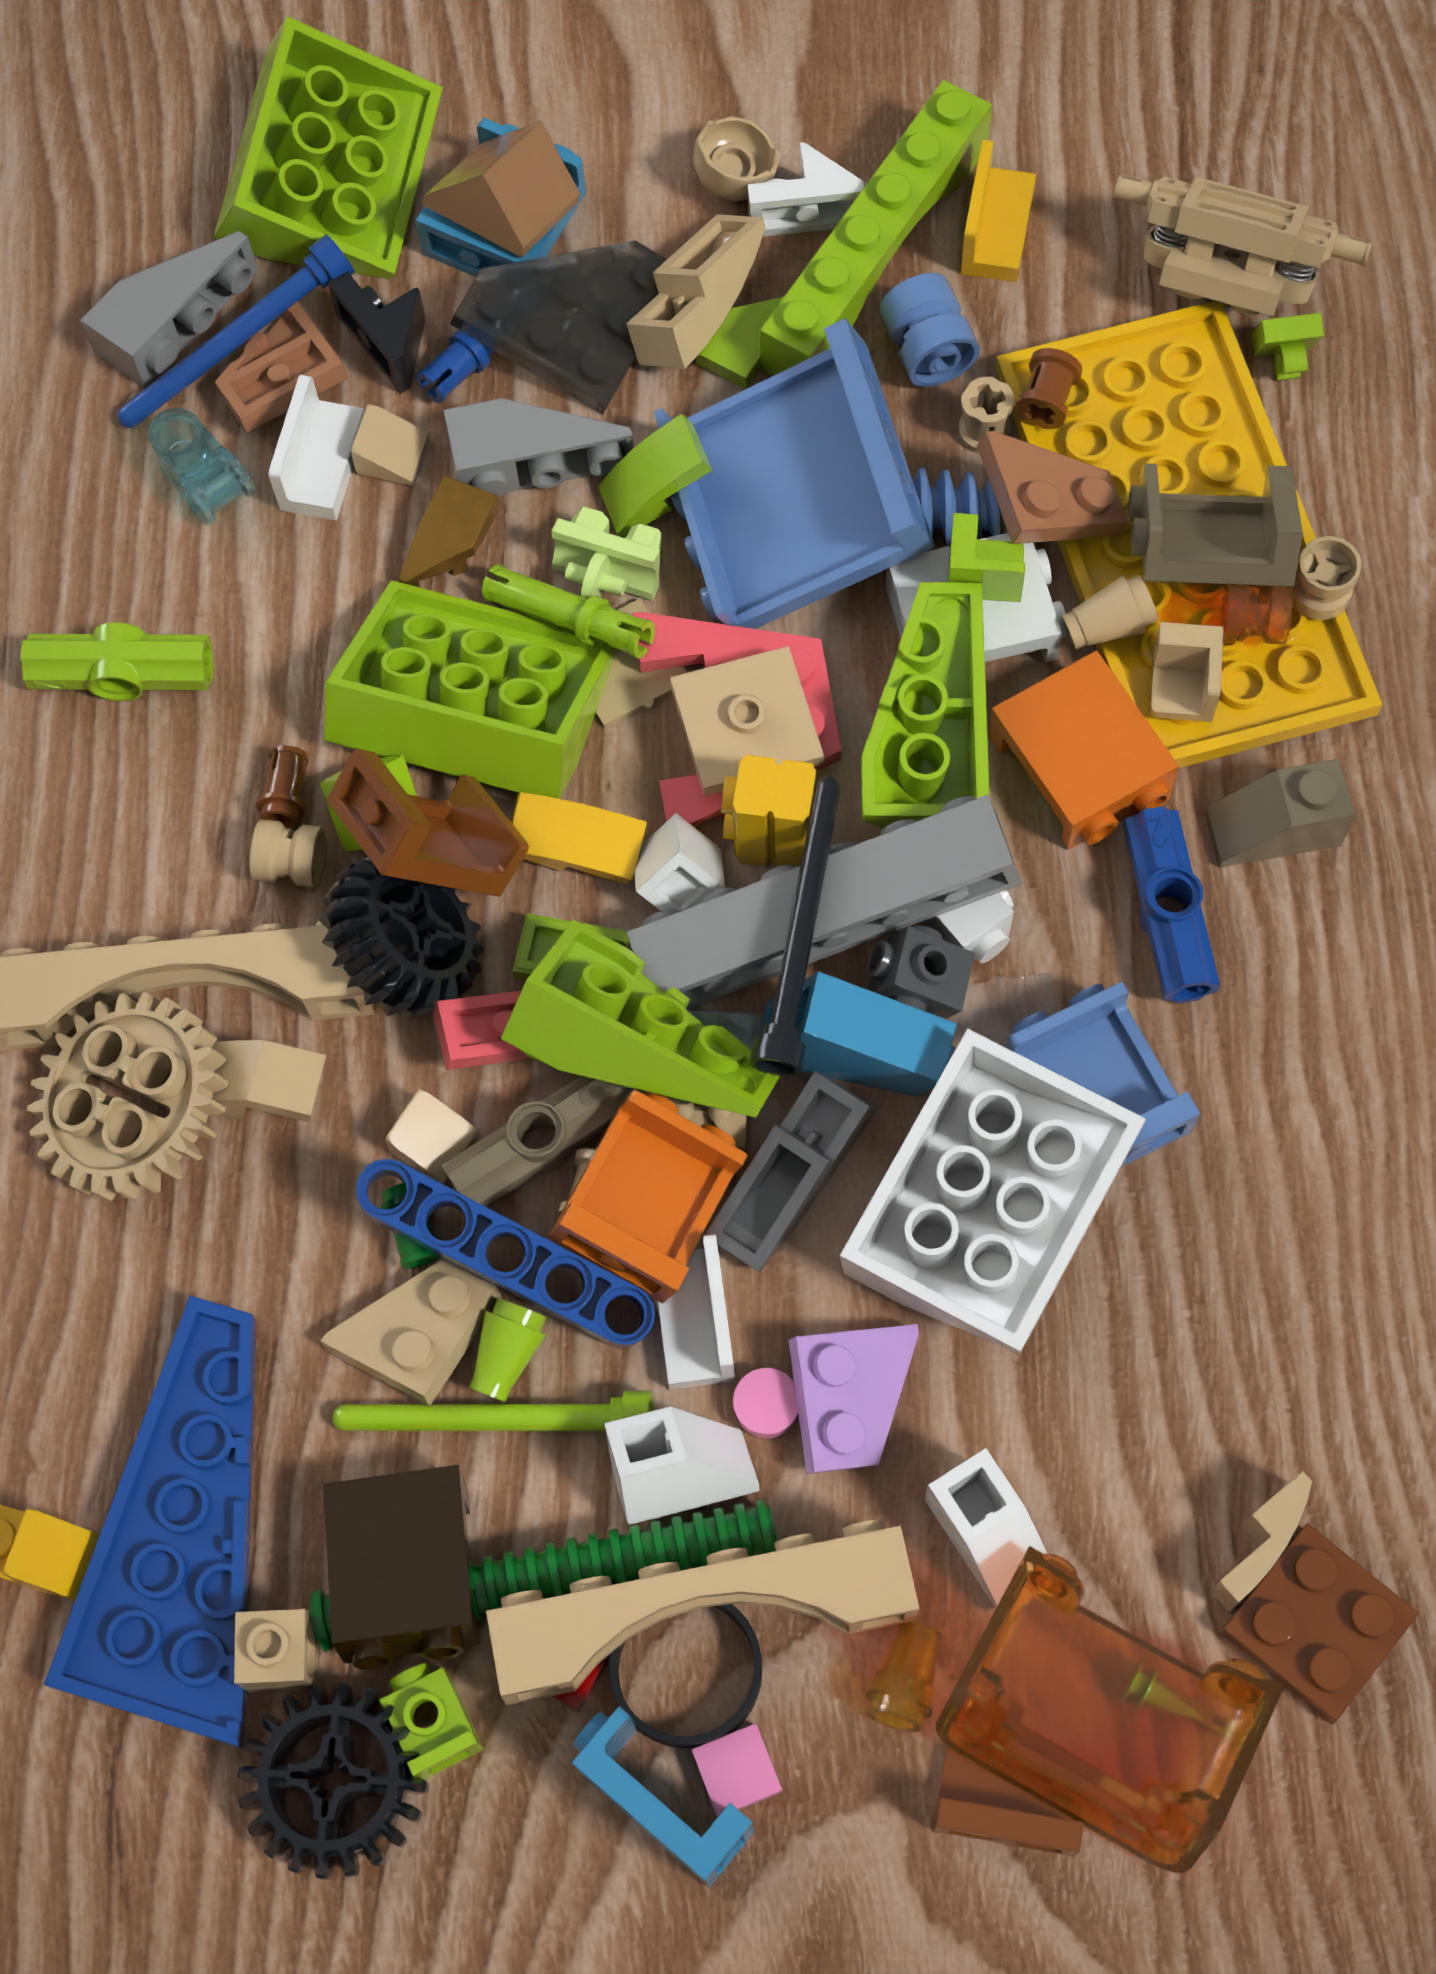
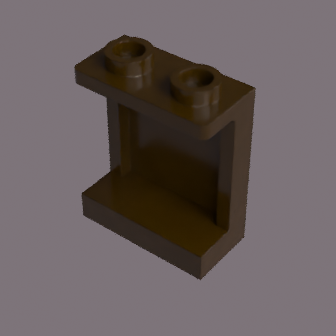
M452 1465L323 1484L332 1644L343 1663H353V1666L359 1669H379L392 1665L395 1662V1657L422 1653V1656L427 1659H449L461 1655L464 1652V1647L479 1645L481 1643L480 1630L474 1615L466 1515L470 1514L469 1492L460 1466Z

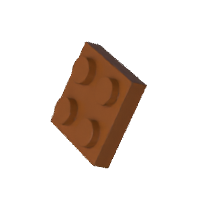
M1307 1523L1220 1633L1329 1723L1333 1724L1344 1713L1419 1615V1612Z

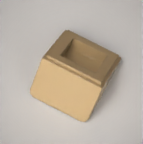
M367 404L351 449L356 473L413 486L430 437L429 432L381 407Z
M419 1088L388 1133L385 1142L392 1155L445 1185L449 1178L441 1165L468 1149L479 1134V1129L432 1094Z

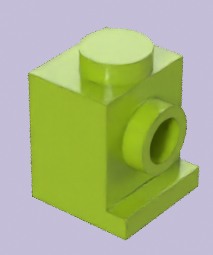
M422 1663L403 1671L389 1681L393 1693L379 1700L383 1708L390 1704L394 1707L392 1715L388 1719L393 1731L407 1726L410 1730L407 1737L399 1741L403 1753L408 1751L420 1753L419 1757L407 1762L414 1777L426 1780L484 1750L452 1678L443 1667L431 1673L427 1663ZM426 1702L435 1704L438 1709L436 1722L428 1728L417 1727L414 1722L416 1708Z

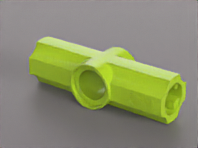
M111 622L98 625L94 629L93 634H28L27 639L22 641L20 660L23 681L28 689L89 690L92 694L103 699L132 701L139 698L143 694V690H208L209 685L213 683V644L209 635L147 634L137 626Z

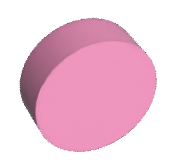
M774 1368L756 1369L746 1374L735 1388L733 1396L735 1417L740 1426L750 1435L762 1439L776 1438L788 1432L796 1423L799 1415L794 1381L784 1372Z

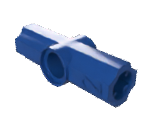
M1164 806L1144 809L1140 813L1126 818L1123 823V830L1141 902L1139 922L1149 936L1163 1000L1175 1001L1177 1004L1197 1001L1206 995L1217 992L1220 987L1201 908L1203 887L1198 877L1192 871L1178 810H1169ZM1162 897L1175 898L1184 905L1185 910L1178 913L1163 910L1156 900Z

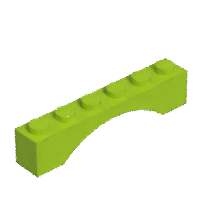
M942 80L760 329L762 371L774 376L830 349L824 328L844 318L853 327L873 287L907 235L935 203L949 192L960 188L978 163L982 139L989 140L993 104Z

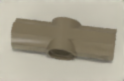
M580 1076L543 1101H530L520 1105L511 1113L507 1124L441 1165L457 1192L488 1207L537 1174H550L559 1170L568 1161L573 1151L607 1130L617 1109L629 1093L625 1086ZM549 1127L555 1130L552 1142L546 1147L530 1149L524 1146L527 1134L533 1129Z

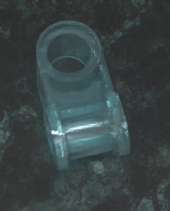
M172 408L159 413L152 420L149 427V440L164 476L175 486L190 509L205 525H210L214 522L215 513L241 494L249 497L256 492L254 483L242 464L227 448H223L192 412L182 408ZM179 443H190L181 450H171L173 446Z

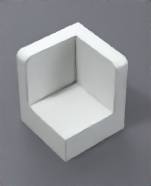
M675 813L641 845L635 868L636 892L660 911L676 910L680 912L701 904L702 899L707 894L725 888L722 851L715 843Z

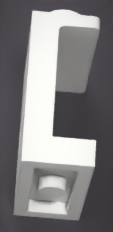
M1009 533L981 539L1011 541ZM1023 543L1025 577L1021 602L983 600L985 662L1041 650L1045 662L1058 659L1061 638L1068 636L1061 619V615L1066 614L1061 601L1052 602L1047 587L1052 581L1048 556L1044 549L1036 550L1034 543ZM950 546L923 552L887 569L886 593L900 640L920 582H948Z

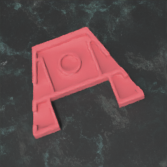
M645 612L632 613L635 617L651 620L655 625V636L652 646L641 641L638 642V645L648 649V653L643 658L638 659L641 673L703 664L704 668L789 646L824 754V764L816 766L814 769L817 772L841 760L842 748L821 639ZM697 775L659 780L665 823L675 813L693 827L715 816L717 819L725 816V814L721 813L723 792L704 796Z

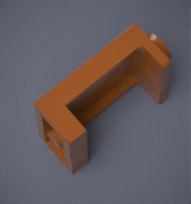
M354 749L326 799L381 875L501 897L529 849L527 841L475 777L461 775L445 801L409 795L378 755L367 750Z

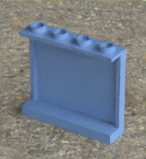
M846 318L824 328L830 349L688 417L694 425L713 471L671 495V499L679 515L684 520H687L691 535L685 538V545L696 568L702 570L706 587L701 588L700 594L706 611L715 622L721 620L726 625L752 629L759 628L935 547L867 344ZM662 408L654 411L658 428L672 420Z

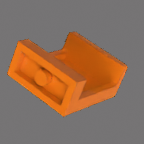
M1097 650L991 708L989 737L1000 753L1011 748L1063 825L1061 839L1068 849L1084 841L1088 845H1093L1104 840L1118 828L1119 821L1137 811L1140 813L1144 809L1161 807L1172 796L1171 791L1173 790L1179 765Z
M632 1090L617 1109L547 1239L632 1283L647 1293L649 1297L663 1304L679 1290L690 1269L686 1265L731 1178L742 1167L748 1155L735 1147L736 1142L734 1138L722 1129L709 1124L699 1126L679 1115L678 1107L668 1098L651 1092H644L643 1094L637 1090Z

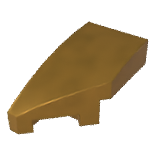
M444 475L413 539L399 577V582L420 587L419 581L450 570L454 576L467 572L466 558L476 554L500 510L498 495Z

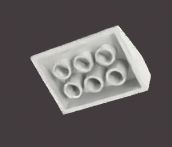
M967 1028L842 1250L840 1259L843 1273L901 1305L1020 1354L1145 1124L1146 1118Z

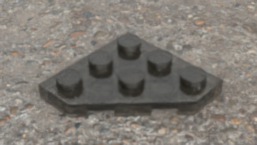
M634 240L483 268L454 313L450 325L603 415L636 358L626 323L659 294L653 272L667 259Z

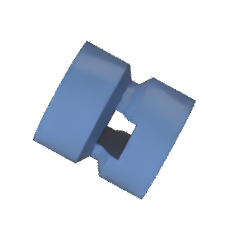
M924 273L906 279L885 295L879 307V314L891 340L895 345L901 346L898 355L909 379L914 385L921 387L938 386L957 378L975 363L980 352V346L968 321L960 314L961 306L949 281L944 275L938 273Z

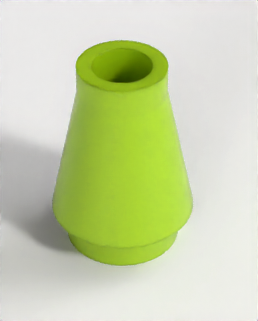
M497 1298L492 1313L485 1311L474 1375L469 1388L506 1402L512 1387L547 1336L541 1333L547 1317L512 1302Z

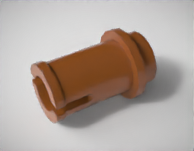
M280 745L278 749L273 747L269 752L270 761L265 791L258 796L256 807L261 813L260 819L282 822L287 829L296 826L298 819L303 817L306 811L305 802L301 800L306 767L309 764V755L298 747Z

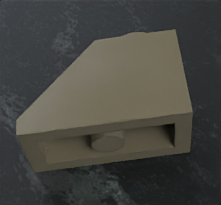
M1339 759L1277 769L1208 805L1205 810L1219 867L1342 846L1355 817Z

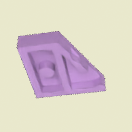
M918 1324L796 1336L788 1340L806 1475L879 1465L919 1336Z

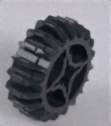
M367 855L355 864L352 863L338 875L339 878L333 882V886L329 888L328 893L322 898L326 908L319 920L329 930L321 943L334 949L337 955L332 966L343 968L350 977L347 988L358 986L364 991L366 1005L381 1002L387 1017L401 1013L408 1021L416 1017L426 1016L428 1018L433 1015V1009L438 1001L463 998L467 994V990L473 986L472 982L475 980V976L482 970L477 960L485 949L475 939V935L481 926L470 920L467 914L471 903L461 902L455 894V888L381 875Z
M339 1682L337 1684L332 1704H328L327 1695L323 1687L318 1684L311 1685L308 1691L309 1709L304 1710L301 1703L294 1696L288 1695L282 1702L283 1708L290 1719L282 1724L280 1720L267 1713L260 1720L263 1727L273 1733L268 1744L266 1745L253 1738H249L246 1742L245 1748L262 1758L259 1767L246 1765L238 1769L239 1779L250 1783H258L257 1791L245 1793L239 1797V1806L244 1810L263 1808L264 1812L253 1819L247 1829L250 1835L254 1837L266 1835L272 1830L276 1831L267 1842L264 1850L268 1857L277 1859L293 1846L288 1859L289 1871L301 1874L307 1867L312 1855H315L314 1871L316 1878L328 1880L334 1869L335 1857H339L344 1875L349 1878L359 1875L360 1869L358 1852L363 1850L367 1859L374 1866L379 1867L385 1863L386 1859L383 1850L377 1842L385 1836L389 1842L400 1848L407 1843L408 1839L405 1834L393 1826L399 1815L411 1822H419L421 1820L422 1811L413 1805L405 1803L407 1793L421 1795L429 1791V1783L426 1780L408 1777V1770L410 1769L407 1762L419 1757L420 1753L413 1751L403 1753L399 1741L405 1739L410 1730L407 1726L391 1731L392 1726L388 1720L394 1709L391 1704L382 1708L375 1716L373 1715L378 1704L379 1695L371 1688H366L360 1694L355 1706H352V1687L348 1683ZM351 1723L369 1729L376 1736L387 1759L388 1773L374 1772L371 1769L357 1766L353 1754L354 1742L349 1739ZM329 1724L328 1733L322 1734L320 1749L312 1759L305 1763H289L288 1766L284 1765L291 1750L305 1735L316 1728ZM340 1759L343 1762L339 1766V1770L359 1781L366 1782H348L347 1786H337L334 1790L333 1798L327 1801L325 1798L330 1791L308 1779L302 1778H320V1775L332 1774L334 1763ZM280 1788H293L297 1791L307 1792L313 1801V1820L318 1821L316 1839L304 1835L291 1822L282 1803ZM385 1795L378 1811L366 1825L348 1836L338 1838L339 1827L345 1826L348 1809L355 1801L362 1797Z

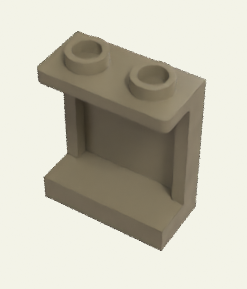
M1144 463L1142 484L1130 486L1128 520L1133 522L1131 555L1142 556L1144 581L1294 587L1303 531L1292 466L1267 465L1263 497L1159 493L1157 464Z

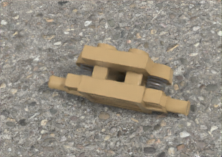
M1120 173L1113 199H1121L1147 206V222L1156 225L1150 226L1146 234L1143 258L1151 265L1163 269L1159 285L1172 288L1178 295L1188 299L1208 298L1230 304L1237 312L1247 315L1263 313L1273 316L1279 301L1291 304L1307 303L1320 274L1317 268L1320 269L1324 261L1332 256L1365 266L1373 243L1372 240L1368 241L1338 233L1339 229L1336 222L1307 215L1308 206L1196 176L1192 184L1169 177H1163L1152 183Z

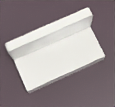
M300 374L268 476L281 511L337 521L354 466L351 455L352 445L365 410L360 407L319 400L312 376Z
M716 1234L703 1236L704 1249L693 1251L686 1265L690 1269L679 1290L663 1304L658 1302L669 1390L735 1381Z

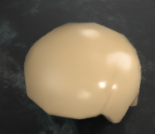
M733 116L716 121H707L695 141L693 150V165L700 183L716 197L733 202L748 200V184L764 183L773 179L780 159L779 151L774 149L773 142L763 129L752 120Z

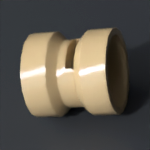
M1334 536L1319 537L1310 541L1305 546L1298 561L1294 587L1290 586L1289 589L1291 602L1297 611L1308 618L1327 620L1340 615L1347 608L1362 568L1360 554L1355 547L1346 540Z
M260 819L256 824L251 842L250 873L252 879L275 882L280 877L287 878L289 875L297 886L317 888L323 875L326 860L327 838L325 828L302 825L293 832V829H286L282 822Z

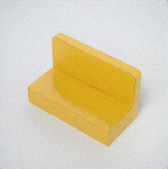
M982 139L964 232L961 274L1018 282L1036 174L991 167L994 141Z

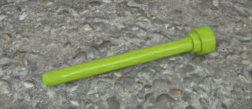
M624 1390L623 1397H611L610 1404H431L430 1406L427 1404H344L335 1409L332 1420L335 1427L341 1431H606L604 1423L654 1411L652 1390Z

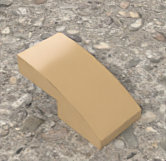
M1304 1471L1254 1512L1242 1526L1259 1547L1222 1578L1210 1591L1228 1613L1258 1585L1274 1566L1295 1532L1307 1504L1312 1480Z

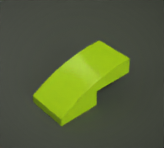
M680 414L633 448L608 473L598 489L617 535L626 538L632 526L639 523L647 525L671 511L672 507L668 500L669 496L713 470L693 423L685 415Z

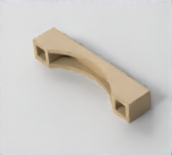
M320 921L315 926L289 928L286 925L276 923L263 924L255 927L252 932L226 934L219 930H200L192 933L190 938L166 941L155 936H138L129 939L125 945L104 947L91 942H76L66 945L63 951L43 953L27 948H14L2 952L0 957V1051L59 1046L55 1035L62 1033L71 1037L77 1032L73 1018L76 1014L88 1021L95 1019V1003L98 1001L113 1008L116 1006L119 994L124 993L130 998L135 999L140 997L143 992L151 993L183 986H224L255 992L288 1005L311 1021L375 1015L374 1003L370 1005L365 1004L364 991L358 986L347 988L350 977L341 967L332 966L337 955L334 949L321 943L329 930Z
M882 1520L863 1521L844 1527L842 1529L844 1537L816 1543L814 1534L795 1535L776 1541L774 1543L776 1551L748 1557L746 1548H733L708 1555L706 1557V1566L680 1571L678 1562H665L638 1570V1580L612 1585L609 1576H597L571 1583L569 1585L570 1594L543 1599L542 1591L540 1590L523 1591L501 1598L502 1608L486 1611L500 1696L506 1705L574 1692L603 1659L630 1637L663 1619L702 1607L740 1603L781 1607L817 1618L847 1634L916 1621L920 1608L901 1526L884 1529Z

